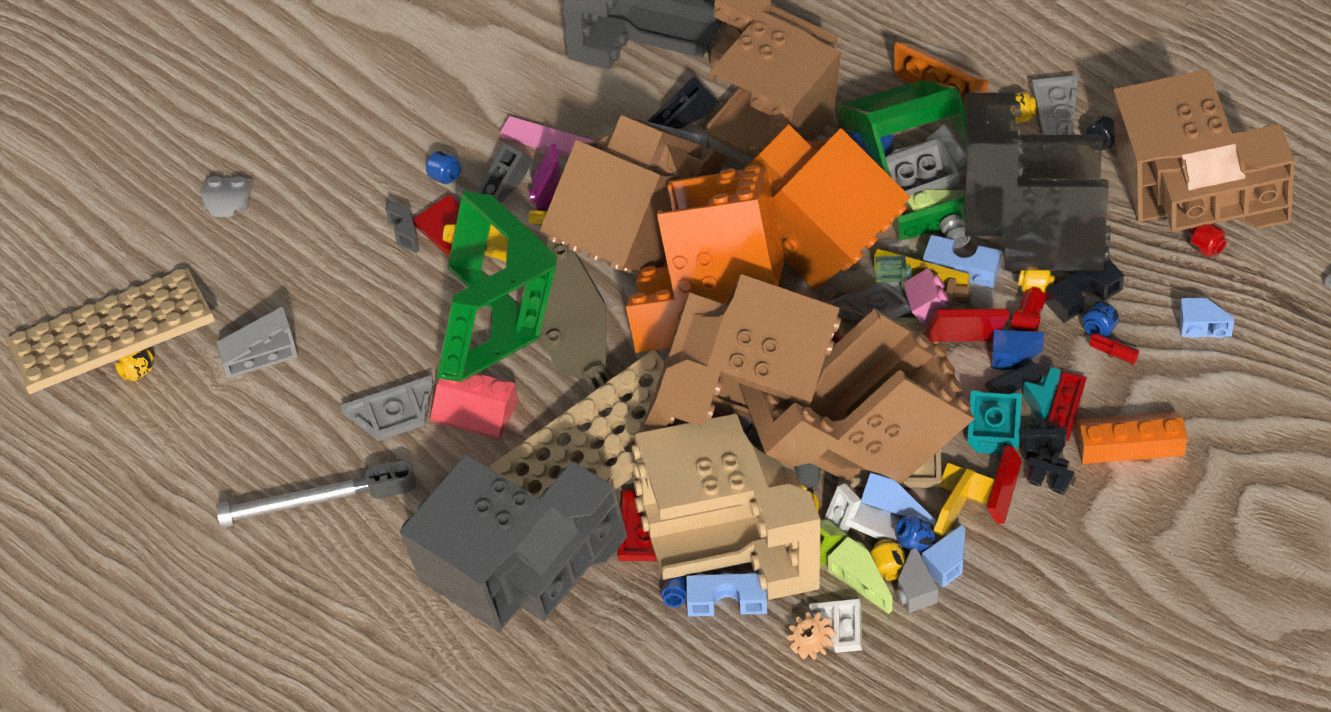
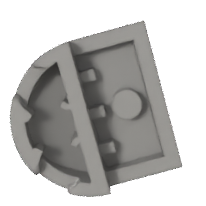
M219 176L206 178L201 188L203 210H209L210 215L215 217L233 216L234 211L242 208V211L247 210L249 207L248 197L253 188L252 179L244 177L221 178Z

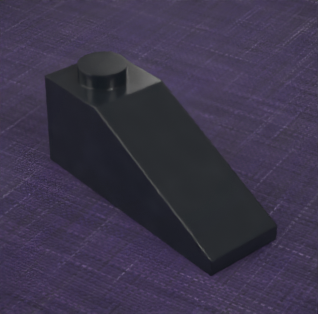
M694 76L647 122L679 129L702 119L719 101Z

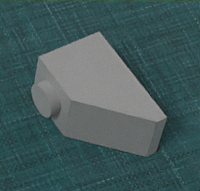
M917 548L911 550L898 578V590L895 591L899 604L905 605L908 613L938 603V587Z

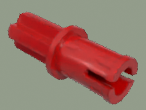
M1094 333L1089 342L1090 347L1109 354L1110 358L1114 356L1131 363V365L1135 364L1140 350L1119 343V339L1114 341L1098 333Z

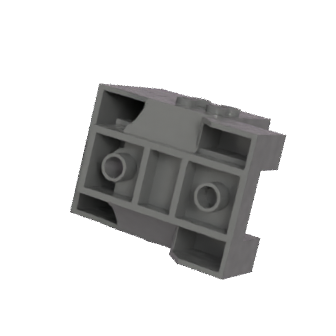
M563 0L568 59L610 69L614 61L619 59L620 51L623 46L627 45L628 40L703 58L722 23L721 20L714 17L715 0Z
M467 454L430 497L421 502L418 511L411 519H407L400 530V535L419 581L499 633L521 608L545 622L587 569L593 565L606 564L628 537L614 486L572 461L567 467L563 468L559 472L556 481L551 487H547L543 491L539 500Z

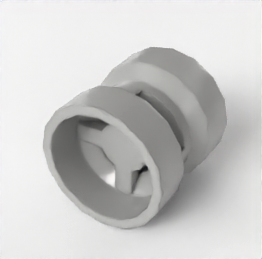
M950 215L941 221L939 228L947 239L955 240L954 248H960L969 242L971 235L967 228L964 227V222L959 215Z

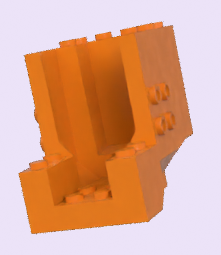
M788 124L747 165L767 167L784 261L814 291L840 270L844 273L852 264L854 265L864 255L861 250L864 247L869 249L878 240L875 235L879 231L884 233L893 224L892 221L907 209L905 203L911 198L842 128L832 137L815 142L805 141Z
M750 165L745 170L735 171V169L731 168L722 170L719 174L669 181L668 192L672 211L663 212V210H659L657 213L667 265L661 268L647 266L638 271L635 279L638 293L631 296L626 305L636 353L652 351L653 349H668L670 347L682 307L689 292L726 304L741 274L779 286L784 254L766 166Z

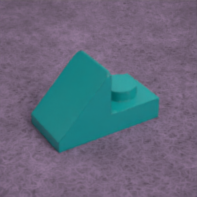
M1051 367L1048 376L1042 377L1040 385L1024 382L1023 397L1038 420L1039 417H1045V421L1047 419L1060 381V369Z

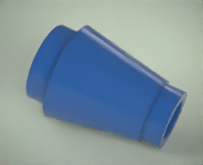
M684 576L666 579L661 593L665 605L676 608L684 604V601L687 599Z

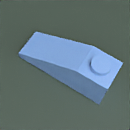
M870 473L861 503L901 517L917 515L930 521L935 528L937 521L896 481L883 474L877 473L876 475Z

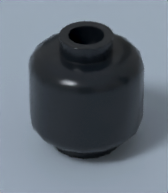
M1098 116L1092 120L1085 131V139L1090 147L1103 151L1113 145L1115 133L1114 120L1112 118Z

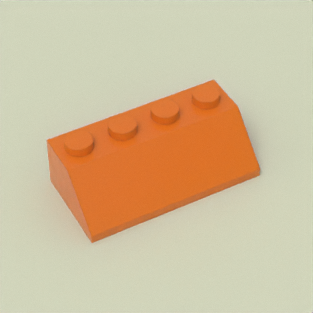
M896 42L894 45L895 77L908 83L926 79L954 86L962 97L965 110L971 113L986 98L988 80L982 76L976 75L961 66H957L910 43Z
M1177 411L1075 419L1082 464L1185 456L1187 434L1183 417Z

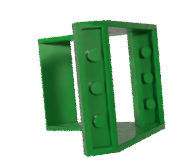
M923 79L837 105V118L840 126L861 135L873 160L890 177L880 137L949 117L963 143L977 193L903 216L901 214L898 218L896 217L893 220V224L899 241L913 239L916 236L939 230L941 221L950 215H959L963 222L988 215L989 193L962 97L954 86Z
M463 191L448 269L468 288L453 295L437 370L438 379L463 382L535 342L540 336L556 268L557 255L492 195ZM492 224L508 239L506 268L488 277L481 268ZM524 285L519 307L507 294ZM487 305L492 310L490 340L468 351L476 312Z

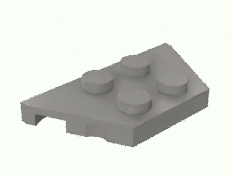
M904 275L824 302L840 308L838 317L857 323L862 321L874 308L890 318H897L911 312L903 284L905 282Z
M430 375L340 405L342 413L377 441L425 426L433 389V379Z

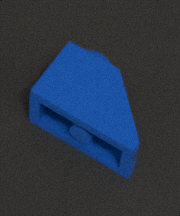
M994 330L992 369L1014 370L1029 362L1043 351L1044 332Z

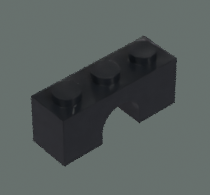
M1105 256L1100 260L1091 262L1086 268L1073 272L1068 278L1059 283H1053L1047 289L1046 305L1065 323L1083 313L1085 297L1082 293H1095L1104 301L1123 290L1125 275Z

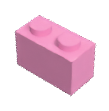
M929 268L903 282L911 311L923 327L928 326L938 309H948L947 302H949V298L942 289L945 285L938 274L934 276Z

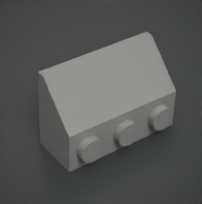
M941 138L886 157L891 178L909 196L925 190H958L960 174Z

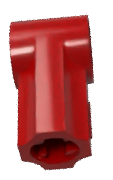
M1032 287L1025 291L1019 309L1016 308L1014 312L1011 330L1038 331L1041 312L1046 301V294L1041 289Z

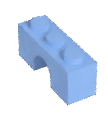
M931 235L923 261L970 274V283L994 288L1001 268V250L978 246L973 256L961 258L954 254L955 240Z
M760 573L696 574L694 576H687L688 616H714L716 602L724 597L736 599L740 604L741 614H767L766 590H760L758 575Z

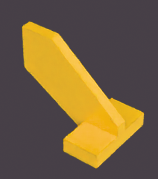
M947 463L941 479V485L938 487L951 492V495L940 512L934 532L938 536L944 537L950 531L967 498L988 505L995 479L975 473L973 470Z

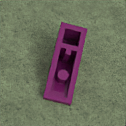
M556 144L550 145L532 178L533 189H529L531 203H536L537 210L547 211L561 178Z

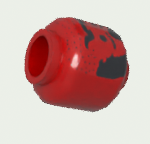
M1203 224L1190 230V246L1205 257L1218 256L1227 244L1224 230L1215 224Z

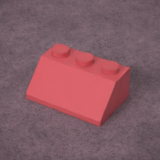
M478 373L463 382L439 379L430 419L433 422L500 440L518 403L516 384Z

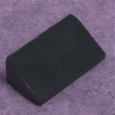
M1032 362L985 382L984 385L992 393L1011 394L1022 389L1024 382L1034 384L1042 380V376L1037 364Z

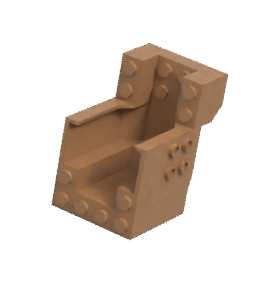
M715 0L714 17L726 22L727 27L726 34L712 49L711 66L713 68L710 72V78L715 80L716 77H719L738 86L739 89L709 122L706 135L752 158H755L788 124L805 141H814L834 116L841 51L836 49L838 36L772 6L771 0Z
M1209 69L1113 89L1115 152L1138 222L1167 217L1172 232L1237 218L1257 229L1291 222L1295 160L1281 124L1267 125L1262 128L1244 130L1232 134Z
M620 115L614 133L594 142L575 141L540 231L548 234L546 239L558 244L567 245V248L581 253L582 250L589 252V258L602 262V259L610 261L609 266L620 271L624 270L632 273L633 270L641 271L642 268L647 266L661 268L665 262L666 255L657 213L659 210H663V212L672 211L668 192L669 181L718 174L726 155L644 121Z
M743 274L737 280L726 304L689 292L682 307L641 432L687 423L702 427L706 419L711 420L715 407L752 419L740 384L809 406L812 402L825 355L830 356L834 345L832 338L841 322V318L837 317L840 308Z
M875 308L833 346L830 356L825 355L812 402L809 406L740 384L766 455L789 467L812 463L846 482H849L863 469L883 474L901 484L974 420L970 410L971 404L963 395V386L954 375L955 369L946 357V349L939 343L934 344L929 341L924 334H917Z

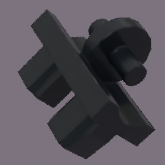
M1039 417V424H1029V429H1020L1019 448H1023L1026 458L1037 457L1040 447H1048L1050 455H1054L1057 449L1061 450L1063 454V448L1066 446L1067 428L1055 429V424H1045V417Z
M1057 449L1054 455L1045 453L1043 456L1044 461L1030 457L1028 462L1030 469L1028 476L1029 484L1041 487L1045 476L1053 478L1050 489L1061 495L1065 494L1070 484L1074 486L1076 477H1074L1075 472L1065 469L1068 468L1070 461L1062 459L1061 450Z

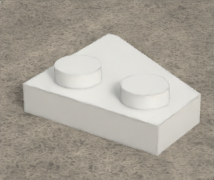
M860 599L809 604L814 617L817 613H820L824 619L828 618L831 622V628L836 635L829 639L834 644L832 647L836 653L862 650V604Z

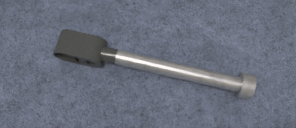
M400 460L372 466L366 471L363 478L232 506L229 501L217 503L216 509L222 529L234 526L235 520L369 492L373 498L377 499L408 493L415 488L416 480L411 463Z

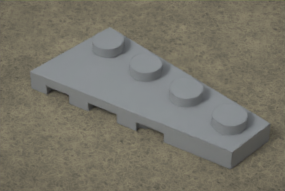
M1078 75L1032 80V90L1047 156L1070 154Z

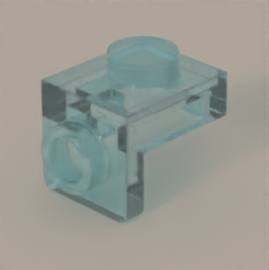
M905 256L876 257V283L901 282L902 289H905L903 282L912 277L911 265H906Z

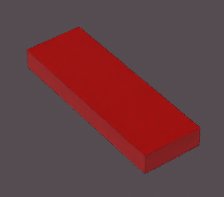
M1062 371L1047 424H1055V429L1067 428L1066 441H1069L1087 377Z
M1005 446L987 505V509L996 524H1005L1022 460L1014 446Z

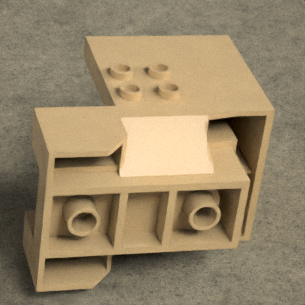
M737 414L712 418L711 420L707 419L702 427L687 423L635 434L636 445H632L633 458L637 461L633 463L635 478L638 479L634 481L635 493L638 498H635L637 513H642L643 515L641 517L643 532L648 531L663 580L751 562L753 570H758L760 573L758 575L760 590H766L768 600L819 589L820 517L811 493L801 488L794 467H789L766 455L763 446H752L743 432Z

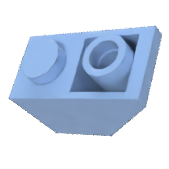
M1181 298L1179 311L1181 337H1232L1234 317L1207 298Z
M963 525L956 530L948 531L943 539L936 544H930L922 553V559L932 578L942 588L962 574L966 529Z

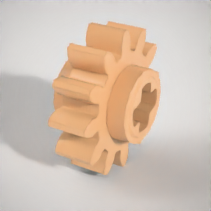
M809 612L806 613L805 620L797 617L798 625L789 626L793 634L787 636L795 654L798 653L802 659H805L809 654L813 660H816L817 652L819 651L821 654L826 655L824 647L826 645L829 647L833 646L834 644L829 638L836 635L831 628L832 624L828 618L824 619L820 613H817L813 618Z

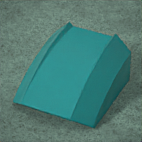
M971 391L970 410L974 420L969 423L968 444L977 453L1002 454L1005 446H1014L1015 449L1019 447L1022 394Z

